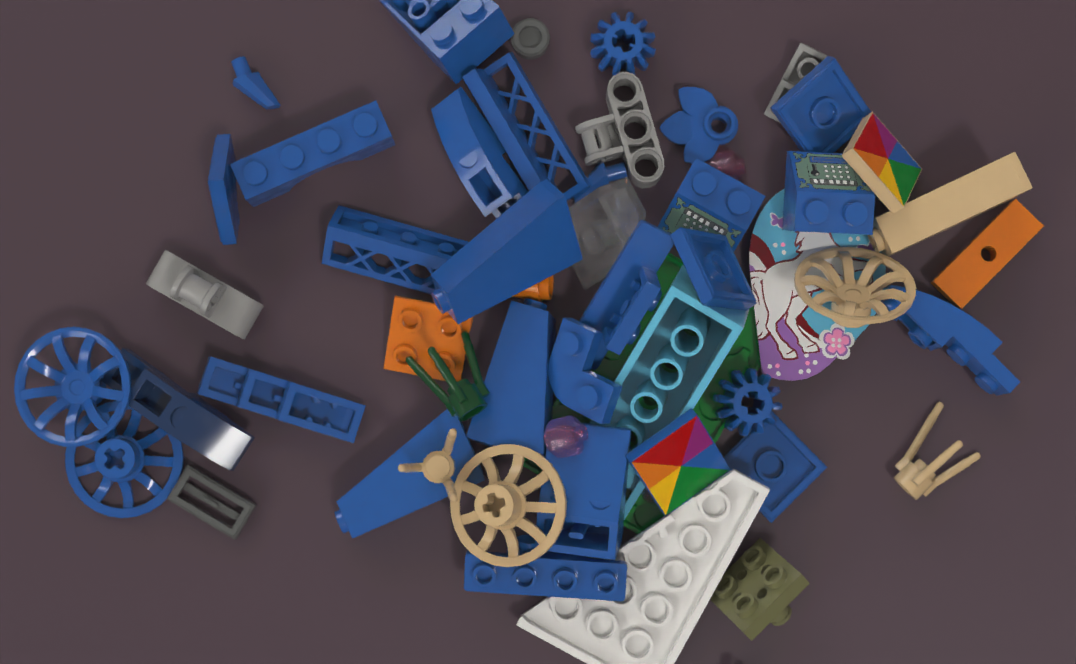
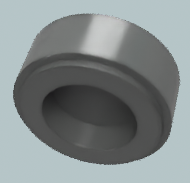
M527 18L514 26L513 32L515 34L511 37V44L518 56L533 60L545 54L549 47L550 34L543 22Z

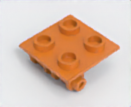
M395 295L383 369L417 375L405 361L407 356H411L433 379L445 381L428 353V348L434 347L456 381H460L466 355L461 333L463 331H468V333L471 331L473 317L457 324L448 312L442 314L435 303Z

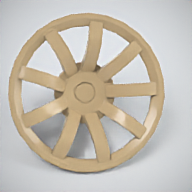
M835 247L813 253L799 264L794 277L797 294L806 305L814 311L831 318L838 325L847 328H859L866 324L883 323L893 320L911 308L916 296L914 278L903 265L887 255L864 248ZM834 257L841 259L843 280L840 279L831 264L825 261L826 259ZM852 257L869 259L858 280H854ZM883 264L894 271L881 276L869 285L879 265ZM811 267H816L824 273L828 281L818 275H806ZM893 282H903L906 293L894 288L882 289ZM816 285L825 291L812 298L805 286ZM892 298L901 302L897 308L888 311L881 300ZM828 301H832L831 309H828L822 305ZM871 309L877 313L876 316H870Z
M501 444L489 447L473 456L458 474L454 483L458 500L456 502L450 501L451 518L460 541L474 556L494 566H522L537 560L554 545L565 522L567 499L560 475L551 462L540 453L516 444ZM501 454H513V462L509 473L501 481L492 457ZM524 458L533 461L543 470L527 483L520 486L516 484L523 469ZM480 463L485 467L489 479L488 486L484 488L466 481L471 472ZM550 480L554 489L556 503L526 501L525 496ZM462 491H465L476 497L474 503L475 511L461 515L460 499ZM526 512L555 513L552 527L547 536L539 527L524 517ZM480 520L486 524V530L481 541L476 545L469 537L464 525ZM516 526L527 532L539 544L530 552L520 556L519 543L514 530ZM498 530H501L505 536L508 557L496 556L486 552L493 543Z

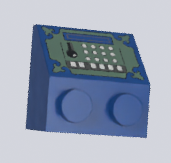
M787 151L782 230L873 235L875 194L846 162L842 154Z
M695 158L658 227L670 234L682 227L725 235L734 252L766 196Z

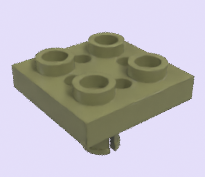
M759 538L724 573L710 600L752 641L769 623H772L774 626L786 623L792 614L789 604L810 583L797 569Z

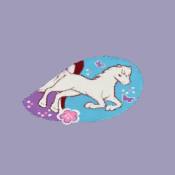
M784 188L768 201L756 220L750 240L749 268L752 292L757 303L754 305L762 373L769 374L771 378L778 380L796 381L807 379L820 373L836 358L847 359L850 356L849 347L854 345L855 340L869 326V324H866L859 328L843 327L835 323L831 318L814 311L806 305L795 289L794 277L797 267L805 258L824 249L856 247L875 250L868 239V235L782 230ZM839 257L826 259L825 261L831 264L840 279L843 280L841 259ZM852 257L854 280H858L869 259ZM881 264L877 267L869 285L886 274L885 265ZM811 267L806 275H818L828 281L824 273L816 267ZM816 285L805 286L812 298L825 291ZM828 301L822 306L831 309L832 301ZM871 309L870 316H875L876 312Z

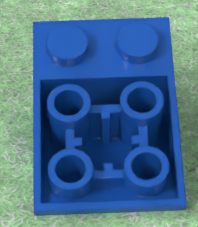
M379 0L429 58L455 84L459 83L464 75L481 64L515 34L502 10L493 0Z
M551 419L545 458L551 462L560 475L565 488L567 509L563 529L554 545L548 551L610 560L616 559L623 537L629 466L625 455L630 452L632 429ZM550 480L541 486L539 502L556 503L554 489ZM537 512L536 526L547 536L552 527L555 513ZM535 540V547H537L539 544Z

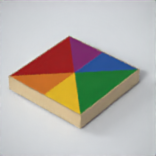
M873 111L862 118L842 154L846 162L891 213L895 214L905 207L922 168Z

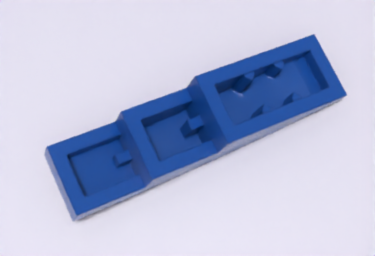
M211 356L208 357L197 390L199 395L351 443L355 441L366 407L350 400Z

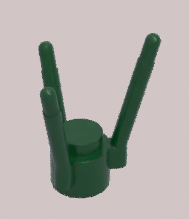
M463 331L461 336L474 383H470L468 379H462L457 382L434 347H429L428 353L449 385L448 394L411 356H407L405 359L406 363L446 405L451 416H457L460 421L468 420L482 412L488 405L484 398L490 394L483 382L468 331Z

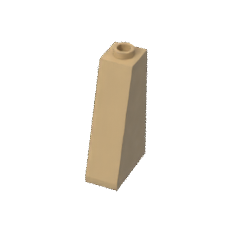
M1013 152L906 203L905 207L895 214L889 211L874 218L873 235H868V239L877 253L881 251L882 254L891 256L1004 204L1033 187L1016 152Z

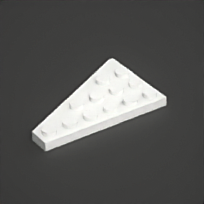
M733 468L672 513L662 517L620 546L615 560L627 562L624 601L546 597L521 614L516 625L587 664H674L770 491L769 487Z

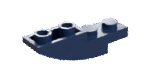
M122 348L121 352L128 363L131 374L132 392L129 406L187 446L228 470L234 471L255 437L197 394L187 392L135 352ZM117 367L105 374L101 381L113 390L122 391L121 375Z

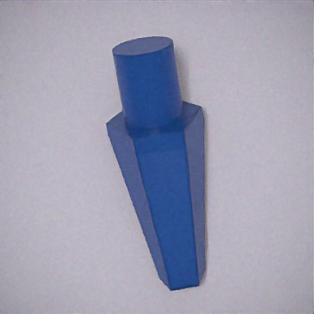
M245 56L231 61L237 76L232 82L234 87L266 110L280 108V103L264 82L260 73L251 72Z
M603 161L599 162L587 176L591 187L573 198L574 206L576 207L599 193L610 189L609 182L626 178L627 172L624 162L605 167Z

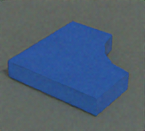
M218 134L215 137L208 176V185L219 237L223 245L237 244L240 224L236 177L230 166L231 163L236 162L231 134Z

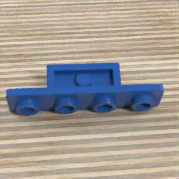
M640 220L579 320L603 332L591 368L593 370L599 367L608 350L620 355L626 344H633L640 332L642 318L647 311L652 312L656 308L661 298L662 291L660 290L661 286L656 273L674 243L670 233L645 220Z
M520 535L517 537L519 556L535 548V539L532 536ZM507 547V552H506V553H500V552H488V553H491V554L496 555V556L508 557V547ZM469 551L465 555L464 589L466 591L606 601L625 600L626 561L587 558V556L547 551L537 560L528 564L502 567L481 561Z

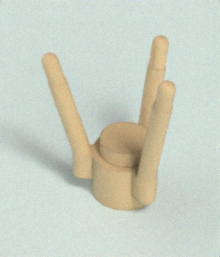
M942 402L936 403L906 454L895 465L900 472L894 477V480L915 500L922 495L926 497L937 486L966 469L981 457L980 453L975 452L936 476L934 472L963 446V442L957 440L929 465H926L921 459H918L915 463L911 462L944 407Z
M452 428L449 430L442 451L429 453L424 458L423 463H405L398 466L399 472H423L429 481L443 483L451 502L458 500L454 482L451 479L456 469L455 461L451 456L457 436L456 429Z

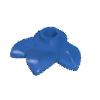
M682 87L678 90V96L683 111L668 117L661 124L660 131L669 141L678 145H685V163L692 164L695 158L706 162L714 156L719 145L729 143L736 136L738 119L729 108L718 106L711 92L697 87ZM715 120H720L725 124V130L717 133L713 131L711 123Z

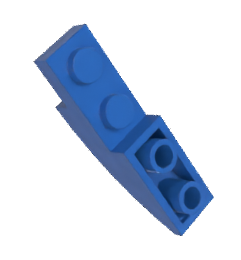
M462 87L455 90L431 109L437 131L447 155L461 182L484 217L492 212L497 219L528 193V190L502 155L506 151L495 132Z
M889 285L882 289L894 288L906 293L905 287ZM916 290L915 300L911 308L903 315L893 319L895 321L899 319L910 330L908 336L922 349L928 348L932 351L946 345L948 347L946 350L947 354L957 364L961 366L966 365L976 375L974 378L975 382L985 392L989 394L994 393L996 396L1008 394L1020 383L992 354L1003 342L987 327L954 305ZM892 298L881 300L888 311L897 308L901 304L900 301Z

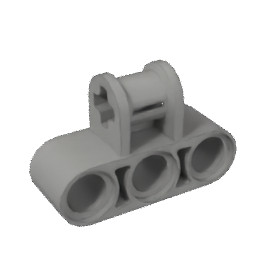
M620 72L610 79L607 86L606 103L609 115L580 123L575 127L577 134H581L587 154V157L584 159L585 165H596L601 161L607 162L623 158L630 182L642 189L650 188L656 185L662 176L665 167L664 158L639 78L629 72ZM619 86H628L633 90L635 97L630 101L622 102L614 96L613 91ZM629 123H639L645 129V135L640 139L629 138L624 131V127ZM595 135L597 136V140H598V143H599V147H600V148H598V146H597V142H596V139H595ZM643 159L650 160L656 167V173L650 177H643L637 173L635 164Z
M167 250L162 254L146 282V285L244 340L264 307L261 303Z

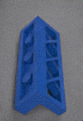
M508 52L487 68H474L462 77L529 191L545 179L549 180L557 188L554 182L557 167L569 169L578 183L563 193L567 202L591 187L580 165L512 52ZM506 66H509L515 76L512 93L501 91L492 77ZM521 88L526 96L519 95ZM504 96L511 98L509 104L507 103ZM518 100L530 102L535 110L532 126L520 124L517 120L515 112ZM540 120L544 125L545 129L539 128ZM524 130L530 131L529 138L527 137ZM538 133L550 136L555 145L551 159L539 157L537 154L535 143ZM560 154L564 159L565 163L559 162ZM543 163L550 165L549 172Z
M338 205L327 226L321 264L431 294V292L436 290L432 277L429 276L425 279L416 277L408 267L414 264L422 265L432 274L469 242ZM335 241L349 245L356 255L345 257L333 253ZM377 253L386 255L394 265L388 268L377 266L371 256Z

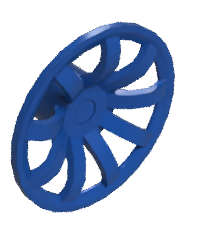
M80 327L60 328L36 340L19 362L14 383L15 402L20 416L27 427L41 439L63 447H80L92 444L107 436L124 417L132 392L129 366L121 350L103 334ZM63 338H85L80 349L77 364L67 352ZM97 342L106 348L113 357L93 369L91 368L90 358L92 349ZM51 343L53 344L56 356L64 368L62 371L36 358L43 348ZM31 367L35 371L55 380V385L25 389L29 368ZM117 367L121 375L122 391L108 389L106 384L101 381L105 374ZM56 396L57 401L49 406L36 420L30 411L27 400ZM103 398L119 401L114 414L108 422L105 421L96 407ZM65 409L69 410L65 422V437L45 429L47 424L57 414ZM85 410L89 419L98 430L88 435L77 437L76 426L81 412Z
M119 401L107 402L97 407L106 422L111 418L109 412L116 410ZM130 406L127 408L132 410L130 421L122 435H118L115 428L106 436L107 440L105 442L96 441L92 444L84 445L96 452L95 462L75 467L77 447H66L65 469L75 494L85 505L109 517H137L156 509L167 500L183 471L184 453L180 440L160 427L138 441L134 439L142 415ZM87 414L81 418L76 426L77 437L84 436L82 433L92 422ZM168 434L174 457L145 455L144 450ZM144 465L173 467L169 480L163 489L155 480L142 471ZM99 471L103 475V479L91 497L83 488L78 477ZM133 479L137 480L155 497L145 504L134 507V495L130 481ZM113 482H118L121 488L123 509L101 503Z

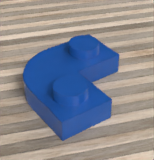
M563 318L548 364V377L551 388L558 400L568 408L599 424H610L623 386L591 371L603 332L573 318Z

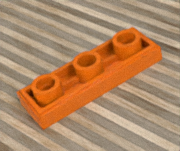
M1017 199L1012 200L930 283L952 305L962 309L1044 225ZM982 249L989 251V261H985L982 258Z

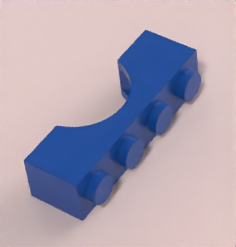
M375 100L233 162L230 166L245 200L255 207L289 192L297 183L319 171L344 162L363 160L396 144Z

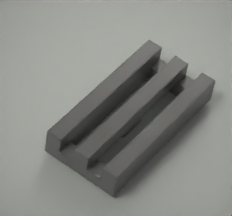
M187 465L167 500L234 540L239 537L240 531L257 507L255 503L191 465ZM190 477H193L243 507V511L241 513L237 512L192 485L188 480ZM182 490L187 491L235 520L234 526L231 527L181 497Z

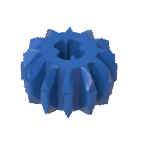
M614 12L611 13V25L604 20L598 22L597 28L601 33L591 34L590 42L597 47L591 50L590 55L594 59L603 58L598 65V69L601 72L605 71L610 65L613 67L612 77L620 73L621 69H625V72L635 75L634 65L643 71L648 68L649 64L645 58L654 57L656 49L648 45L655 40V33H642L648 23L645 19L640 20L635 25L632 23L634 13L628 12L625 21H620L618 13ZM618 39H623L625 44H630L628 52H623L621 47H616Z
M748 368L744 375L739 370L732 371V383L727 380H720L719 386L726 392L724 395H714L713 401L723 403L724 407L719 408L715 412L717 418L728 417L725 421V429L733 431L738 427L739 435L747 437L751 428L756 434H763L765 428L763 421L771 425L777 423L776 418L770 412L772 409H782V403L772 401V398L777 396L781 390L777 386L768 387L771 381L769 374H762L758 377L756 369ZM742 398L754 399L753 407L741 406Z

